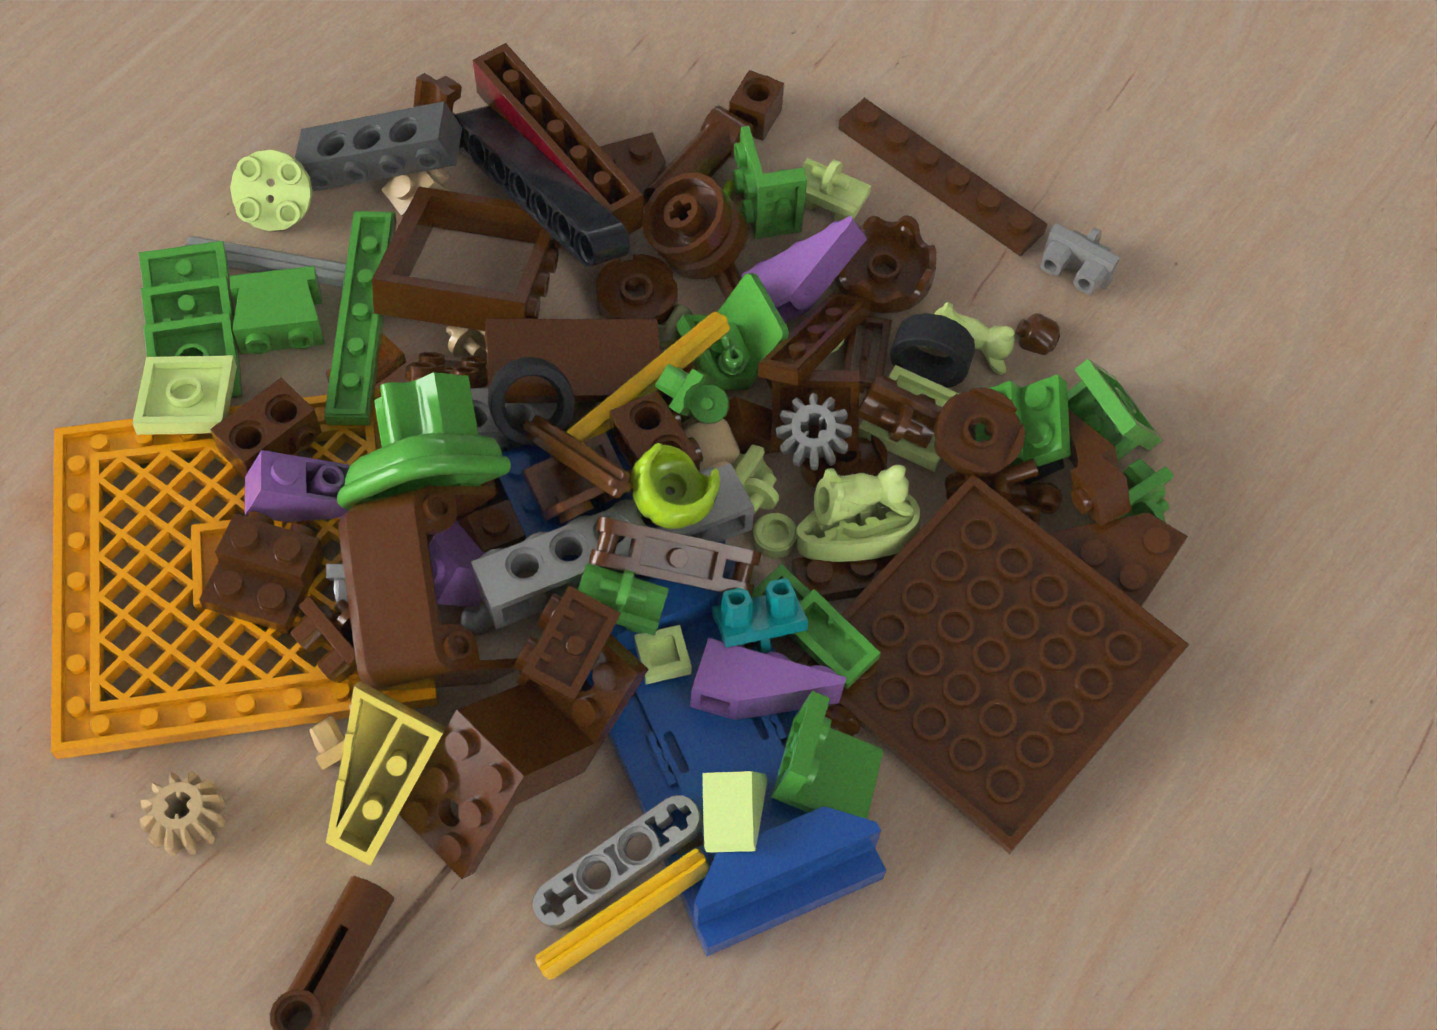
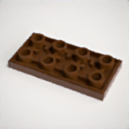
M485 319L488 389L496 372L508 362L522 357H536L555 364L566 376L571 385L575 403L602 402L661 354L657 319ZM526 376L516 380L509 387L505 395V403H557L555 388L549 381L539 376ZM658 390L660 395L664 399L665 393L661 390Z

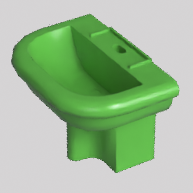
M433 372L411 382H388L380 385L381 397L375 399L374 403L382 448L361 456L350 465L345 477V486L340 488L338 492L337 503L349 511L361 503L427 486H481L483 483L506 475L511 467L508 457L502 456L500 447L495 439L478 434L469 377Z

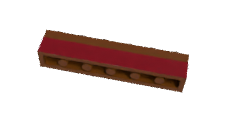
M507 43L472 60L477 93L489 107L495 110L624 225L628 235L642 228L643 195Z

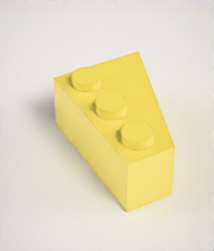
M359 681L353 690L352 705L344 739L342 760L336 783L326 843L371 866L440 740L445 726Z

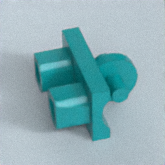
M786 578L770 581L766 586V595L751 598L748 590L742 588L726 590L723 593L721 605L712 606L713 619L720 629L725 648L754 643L756 651L765 654L770 652V639L808 630V619L790 581Z

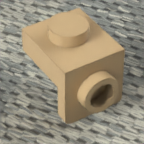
M442 168L393 177L381 189L401 216H404L419 186L452 191L446 183L449 176Z

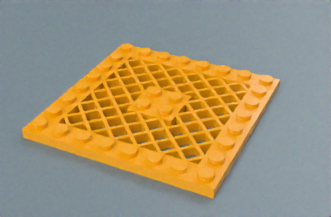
M380 388L375 389L374 400L381 397ZM327 395L303 398L315 409L322 431L315 441L306 448L307 451L314 455L312 459L351 465L361 456L382 448L374 402L370 426L327 425L324 418ZM243 405L230 406L229 415ZM133 419L54 428L51 753L56 759L317 723L330 716H333L335 720L349 718L351 710L349 705L352 704L354 686L359 681L362 682L357 670L341 683L332 681L321 671L318 664L316 667H313L301 658L307 650L298 642L291 649H288L277 641L284 632L271 628L264 632L251 622L205 609L199 601L219 561L215 550L233 515L240 512L245 516V486L236 496L224 488L237 474L242 478L244 477L219 452L212 433L137 435L132 424ZM292 419L285 420L282 423L289 422ZM360 436H366V441ZM320 441H327L323 445V447L316 443ZM347 442L356 448L357 451L347 462H344L334 454ZM252 445V446L248 447L247 449H252V448L256 447L257 445ZM195 457L190 463H187L185 460H183L185 458ZM216 459L225 467L211 479L203 474L202 471ZM150 463L145 469L137 465ZM171 464L181 472L166 485L157 477ZM127 470L136 477L121 491L112 483ZM194 480L204 488L189 501L179 493ZM150 486L159 494L144 507L134 499L145 488ZM104 492L114 498L105 508ZM217 496L226 502L227 505L213 518L204 512L203 509ZM170 502H173L182 510L169 523H166L157 515ZM125 508H128L136 516L123 529H120L112 521ZM195 518L201 523L191 525L190 540L180 532ZM332 518L329 522L323 519L288 522L286 525L284 521L273 520L275 526L288 530L292 524L305 526L308 522L319 530L316 538L320 539L322 548L331 539L340 544L338 525L341 518ZM150 524L160 532L144 546L134 538ZM104 530L114 536L105 547ZM173 540L183 549L168 563L158 554ZM128 546L137 555L121 569L112 560ZM341 551L331 562L326 558L323 559L320 565V569L323 571L313 580L305 599L308 596L312 597L319 606L328 605L338 617L340 614L334 609L336 600L334 602L321 592L331 582L326 578L327 564H343ZM191 561L193 580L181 572ZM151 563L160 569L161 572L145 586L135 577ZM104 569L115 576L105 587ZM172 580H175L185 589L171 603H168L159 594ZM126 586H129L138 595L124 609H121L112 600ZM192 601L197 613L202 612L194 621L182 613ZM152 603L162 612L146 627L135 618ZM301 608L294 620V627L302 619L299 617V615L303 612ZM104 609L115 616L105 629ZM222 614L233 623L217 638L207 631L206 628ZM175 620L187 629L170 645L159 635ZM128 626L137 632L139 636L122 651L112 642ZM246 631L256 638L257 641L242 656L230 646ZM199 637L211 647L194 662L183 653ZM328 640L321 645L328 651L333 648ZM152 643L164 653L147 669L138 663L136 659ZM270 648L281 656L282 659L267 674L254 664ZM105 651L116 658L106 670ZM224 655L235 665L221 680H218L207 670ZM176 661L188 671L171 687L161 680L160 677ZM293 666L303 672L302 674L285 676ZM127 668H130L140 678L123 694L112 684ZM246 673L257 679L238 682ZM199 679L209 685V687L191 689ZM152 685L162 692L144 695ZM437 688L380 691L412 709L438 705ZM105 692L115 700L105 701Z

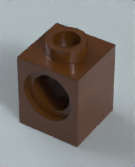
M749 70L729 101V111L754 126L753 138L763 141L780 114L783 104L784 83Z

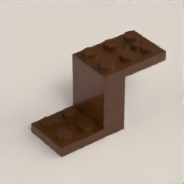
M609 635L591 669L594 685L590 686L585 681L573 702L529 680L524 687L517 685L455 711L399 815L461 879L475 873L516 805L586 771L649 669L613 635ZM451 800L458 805L459 819L451 810Z

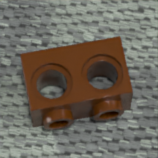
M283 378L278 379L210 429L219 452L244 478L261 450L293 455L299 450L308 448L315 441L316 437L322 433L315 409ZM292 419L289 422L282 423L285 420ZM252 445H257L256 447H254V448H252V449H247L248 447H250V446H252Z
M658 390L609 411L612 439L630 469L633 468L634 464L645 452L650 450L655 444L660 443L662 445L674 446L684 451L692 459L697 470L700 472L703 454L699 444L693 437L687 438L682 430V421L679 413L669 408L670 404L667 405ZM647 426L654 427L653 429H643V427Z

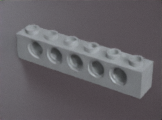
M729 463L716 468L719 470L720 489L715 498L713 509L704 519L694 525H688L681 529H667L663 527L655 529L719 543L752 530L754 505L734 468ZM715 467L703 469L699 473L710 476L711 471ZM666 489L668 495H673L670 489ZM625 499L617 502L608 510L592 516H579L570 521L566 526L550 532L534 533L527 537L524 542L505 549H492L484 553L479 559L471 561L476 586L495 629L544 611L553 593L563 597L569 585L578 590L586 563H589L591 550L597 549L600 531L596 530L599 516L649 527L647 526L648 524L653 523L651 519L646 518L639 511L635 500ZM619 535L618 539L621 542L617 544L615 554L628 557L632 538ZM566 555H576L579 557L574 561L561 560ZM599 566V567H602V568H606V569H609V570H612V571H615V572L624 574V571H622V570H617V569H613V568H608V567ZM526 571L536 573L529 578L517 577V575Z

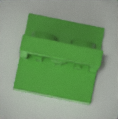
M1086 359L1074 369L1082 380L1067 391L1068 409L1116 447L1118 461L1138 445L1150 451L1163 441L1115 376L1089 359Z

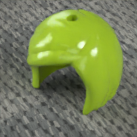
M660 443L655 444L634 464L630 475V482L633 483L632 488L634 489L633 498L639 511L646 518L651 519L657 526L667 529H681L688 525H694L704 519L713 509L715 498L720 489L718 469L714 468L710 476L701 474L692 459L684 451L674 446L662 445ZM666 489H670L673 495H668Z

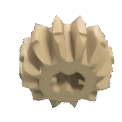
M190 771L186 778L181 781L176 773L170 772L169 785L163 788L161 784L152 783L151 789L156 797L141 800V808L147 814L139 819L140 827L144 832H150L148 840L153 847L160 848L165 846V850L169 855L176 856L184 846L189 854L196 855L198 841L203 839L205 843L214 844L215 838L210 829L225 827V819L219 812L225 809L226 803L221 795H216L217 787L212 780L207 779L201 782L199 775ZM185 809L188 814L180 818L178 813Z

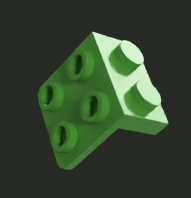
M747 273L743 276L718 311V313L727 317L728 323L734 322L737 324L751 357L744 371L736 376L726 375L721 371L718 364L719 356L724 350L721 340H718L694 360L699 371L705 372L715 379V386L720 387L722 390L749 389L759 376L758 363L789 336V330L758 275L753 273ZM683 314L675 325L680 336H684L708 315Z

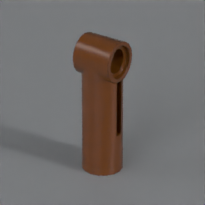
M720 105L714 107L705 118L700 132L644 190L645 202H648L653 192L665 181L682 173L699 172L712 177L730 157L735 159L734 143L740 142L741 127L750 126L753 136L754 126Z
M357 876L350 877L288 991L280 995L273 1003L269 1014L270 1025L273 1030H289L290 1019L296 1013L305 1010L312 1012V1018L308 1026L303 1030L330 1029L329 1020L394 902L395 898L392 894L369 880Z

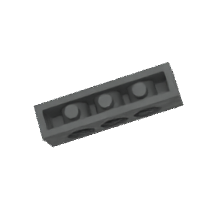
M445 101L303 128L300 132L295 159L303 165L308 173L312 191L456 166L462 127Z

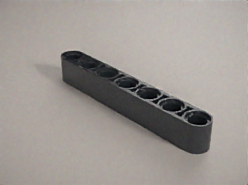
M484 106L453 114L462 127L459 150L584 266L598 265L626 256L629 253L630 241L624 225L489 106Z

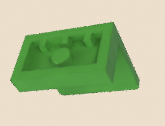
M750 126L741 127L740 142L734 143V155L738 169L733 170V184L735 192L743 194L744 200L741 201V210L745 216L746 224H751L755 239L802 232L807 187L804 168L778 170L763 174Z
M812 691L793 719L771 798L808 813L825 806L867 819L883 750L880 747L830 728L831 719L825 717L830 698Z

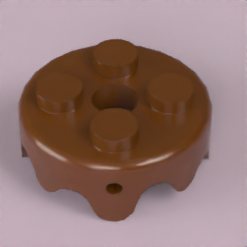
M904 215L895 222L882 220L878 216L867 218L863 225L860 226L867 240L834 280L842 294L870 300V312L887 314L908 310L925 298L933 284L936 272V248L934 245L928 246L923 241L920 235L919 224L912 216ZM883 264L893 269L894 272L880 274L875 271L874 267Z

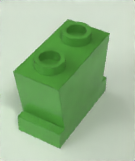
M315 266L230 275V290L236 304L232 331L241 354H264L274 350L306 349L311 346L325 344L314 307L316 304H322L321 288Z

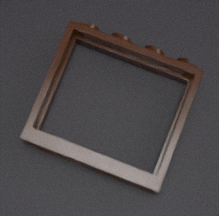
M419 186L372 277L374 314L485 331V319H538L541 304L540 297L547 296L550 273L556 272L559 250H564L565 248L515 201ZM433 227L535 243L515 293L410 277Z

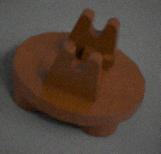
M423 352L419 354L418 362H412L406 366L405 379L411 382L433 372L465 375L469 377L471 389L482 388L488 385L487 360L474 356L463 357L461 361L445 360V355L442 353Z

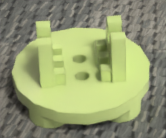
M274 149L256 151L240 159L233 172L230 186L232 201L236 207L238 217L250 223L253 227L269 232L286 230L300 222L310 208L313 195L311 180L303 165L290 154ZM270 179H273L275 182L273 186L269 184ZM270 195L274 197L273 202H270L268 199Z

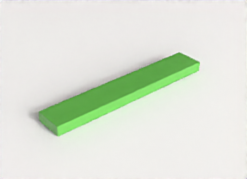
M354 211L324 415L327 425H371L385 316L374 314L372 277L395 234L397 223L395 212Z

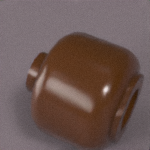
M1035 313L1027 320L1022 319L1015 333L1020 335L1019 345L1022 349L1040 355H1047L1050 351L1054 350L1059 341L1060 327L1052 319L1040 313Z

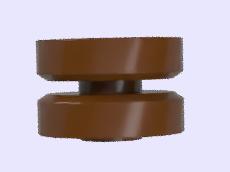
M699 172L682 173L665 181L653 192L645 205L642 217L644 237L661 257L665 258L677 273L689 279H707L726 270L736 261L744 248L748 232L745 216L713 178Z

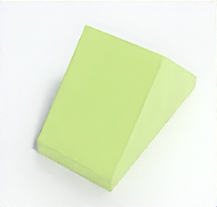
M753 771L703 773L704 846L706 852L756 850L767 787L766 774Z

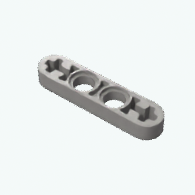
M682 795L671 796L544 883L536 891L533 898V910L536 917L542 923L554 929H565L573 925L692 842L700 834L703 827V816L700 809L690 798ZM679 809L683 814L691 811V814L686 817L689 826L681 831L675 825L663 832L669 842L662 845L660 838L650 826L656 822L658 827L663 830L672 824L673 817L671 813L674 810ZM637 835H645L652 842L650 854L641 861L629 859L626 853L628 842ZM597 863H604L609 866L611 871L609 883L601 889L593 890L586 883L587 871ZM573 879L579 890L587 896V899L583 902L575 894L563 903L565 912L561 916L554 912H546L552 906L549 899L552 895L557 894L561 898H565L575 891L568 885Z

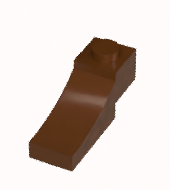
M1068 409L1071 456L1068 459L1075 467L1070 470L1073 490L1070 492L1071 499L1081 514L1087 513L1100 526H1103L1131 511L1127 478L1119 471L1116 447Z

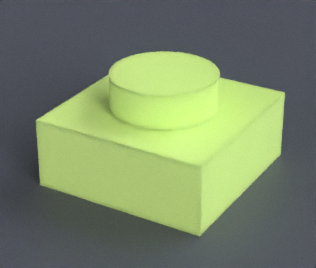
M680 625L659 629L656 631L655 636L647 633L634 635L638 658L649 669L644 676L646 685L691 674L692 666Z

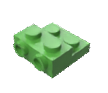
M1057 374L1021 388L1012 380L989 388L1005 395L1013 402L1017 408L1015 413L1020 420V425H1024L1025 439L1023 447L1017 458L1008 467L1031 459H1035L1037 467L1071 456L1067 382L1060 375ZM978 423L973 428L976 431L977 442H980L982 439L987 441L990 439V436L984 433L986 426L982 423Z

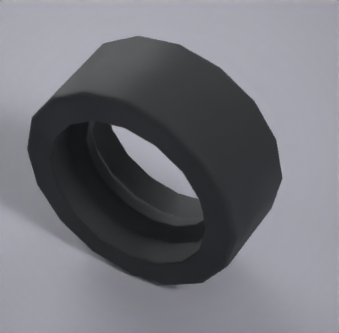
M916 314L901 322L890 351L891 363L894 367L897 365L941 386L950 388L962 383L967 376L975 353V342L969 331L955 320L936 314ZM916 346L932 347L944 352L949 357L934 356Z
M522 357L508 362L496 372L488 389L487 404L495 426L506 438L520 445L538 446L527 439V431L523 429V425L514 422L506 411L505 395L509 387L516 380L526 376H539L549 381L556 391L557 407L552 417L548 420L564 431L574 416L575 397L568 379L555 364L542 358Z

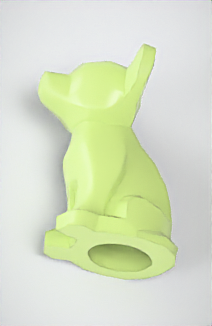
M948 302L934 313L955 320L965 327L974 338L975 350L983 352L989 367L998 375H1003L1006 372L1004 359L1013 351L1015 331L1013 328L1000 325L988 328L976 318L956 313L953 309V304ZM922 346L927 351L930 349H935L932 347Z
M893 465L889 469L880 471L877 476L865 473L840 476L834 468L826 469L824 477L819 480L814 493V507L818 521L822 525H831L833 521L853 517L877 502L888 506L902 516H912L914 510L905 501L909 492V481L905 476V466Z

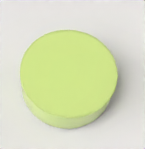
M768 513L757 520L753 529V544L758 552H762L761 555L778 559L789 555L794 550L797 541V527L791 518L781 513Z

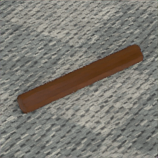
M535 415L532 421H525L523 429L527 431V439L614 498H620L624 491H631L633 483L629 481L630 474L541 415Z

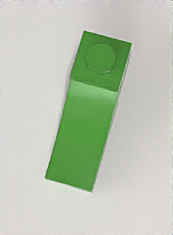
M781 563L754 588L752 598L766 595V586L770 581L788 579L808 619V630L784 636L805 651L821 666L828 667L835 671L837 675L846 677L844 687L848 689L880 658L881 652L815 589L810 591Z

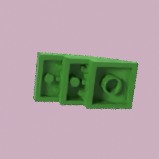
M217 241L139 252L143 288L140 289L146 324L143 325L147 357L233 355L237 368L232 398L242 397L239 348L232 331L235 316L234 304L230 290V274L224 242Z

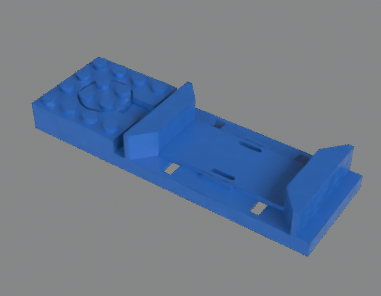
M650 426L643 427V429H653V428H654V427H650ZM609 430L606 432L622 468L628 471L630 467L612 439ZM522 445L502 453V456H506L510 460L511 467L506 475L497 478L498 493L502 501L510 500L526 538L537 532H550L561 528L575 519L572 518L560 524L557 516L544 521L521 473L523 470L553 457L551 454L539 446ZM633 490L623 494L620 498H615L602 505L598 497L591 500L594 508L579 516H592L610 509L621 500H634ZM650 523V524L647 525V526L652 527V528H659V527H660V526H657V525L654 524V523ZM566 555L561 560L574 561L579 557L576 555ZM726 559L723 578L732 579L736 561ZM640 574L635 575L634 578L669 588L657 630L680 625L692 666L691 674L647 685L643 678L634 692L635 696L631 697L607 735L642 813L645 814L671 796L682 795L688 797L697 805L703 816V827L700 835L704 842L703 773L753 771L764 773L767 776V787L755 851L706 852L704 844L694 848L699 849L704 854L711 866L706 877L679 894L706 956L882 880L885 876L886 868L875 849L881 833L877 822L825 806L808 813L771 798L793 719L799 710L733 720L690 707L692 686L708 638L718 641L722 640L720 629L713 619L712 606L721 605L724 592ZM615 624L610 634L639 660L634 643V635L639 633ZM770 642V652H775ZM592 670L585 680L590 686L594 685ZM679 809L674 810L671 813L673 817L672 824L663 830L658 827L656 822L650 826L660 838L662 845L669 842L663 832L675 825L681 831L689 826L686 817L691 814V811L683 814ZM693 849L686 851L682 854H679L677 856L674 853L672 856L664 860L666 867H668L669 865H671L672 863H674L675 861H677Z

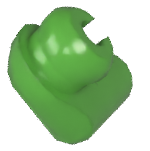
M731 322L728 323L730 326L729 332L720 339L724 350L719 356L718 364L723 373L736 376L744 371L751 356L737 324Z

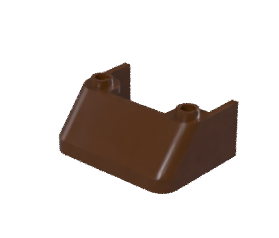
M427 486L358 504L341 517L338 532L358 675L364 684L378 691L486 685L516 671L513 666L518 658L480 660L477 641L469 629L459 624H440L427 534H439L446 531L454 524L456 517H464L496 496L495 486Z

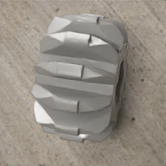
M814 393L810 394L809 405L806 406L799 398H795L792 401L795 413L789 410H782L780 419L786 425L776 428L777 437L785 440L780 445L782 454L795 452L793 464L796 466H800L805 458H810V467L814 471L819 467L818 458L823 457L828 465H834L836 458L833 451L845 454L848 450V444L843 439L852 436V427L842 424L848 418L847 411L839 409L833 412L835 400L832 397L826 399L822 406L818 405V396ZM810 426H819L818 438H809Z

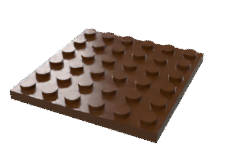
M972 474L842 612L841 615L881 654L880 658L848 689L843 688L840 702L835 705L849 709L856 717L860 727L1008 854H1011L1185 652L1189 644ZM806 652L796 662L809 667L820 665Z

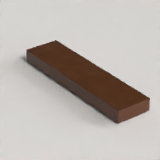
M833 292L789 334L787 339L781 341L758 363L759 377L798 386L870 314V300Z

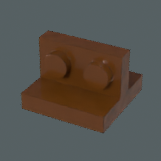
M813 370L798 386L772 380L771 450H781L780 445L785 441L776 435V428L786 425L780 419L782 410H789L795 413L792 401L795 398H799L805 406L809 405L810 394L814 393L818 396V405L822 406L826 399L832 397L835 400L833 412L839 409L847 411L848 418L842 424L852 427V436L843 440L848 444L847 451H859V417L856 414L859 407L860 370ZM810 426L809 438H818L819 426Z

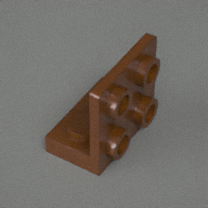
M570 585L563 597L553 593L536 624L537 627L544 630L540 639L538 640L530 636L513 666L514 669L521 672L516 683L524 687L530 679L573 702L621 613Z

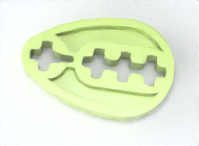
M908 494L905 501L914 510L912 516H902L888 506L877 502L857 515L833 521L831 525H822L818 521L815 510H813L797 526L798 552L808 559L832 562L862 561L897 554L920 530V507L917 501Z

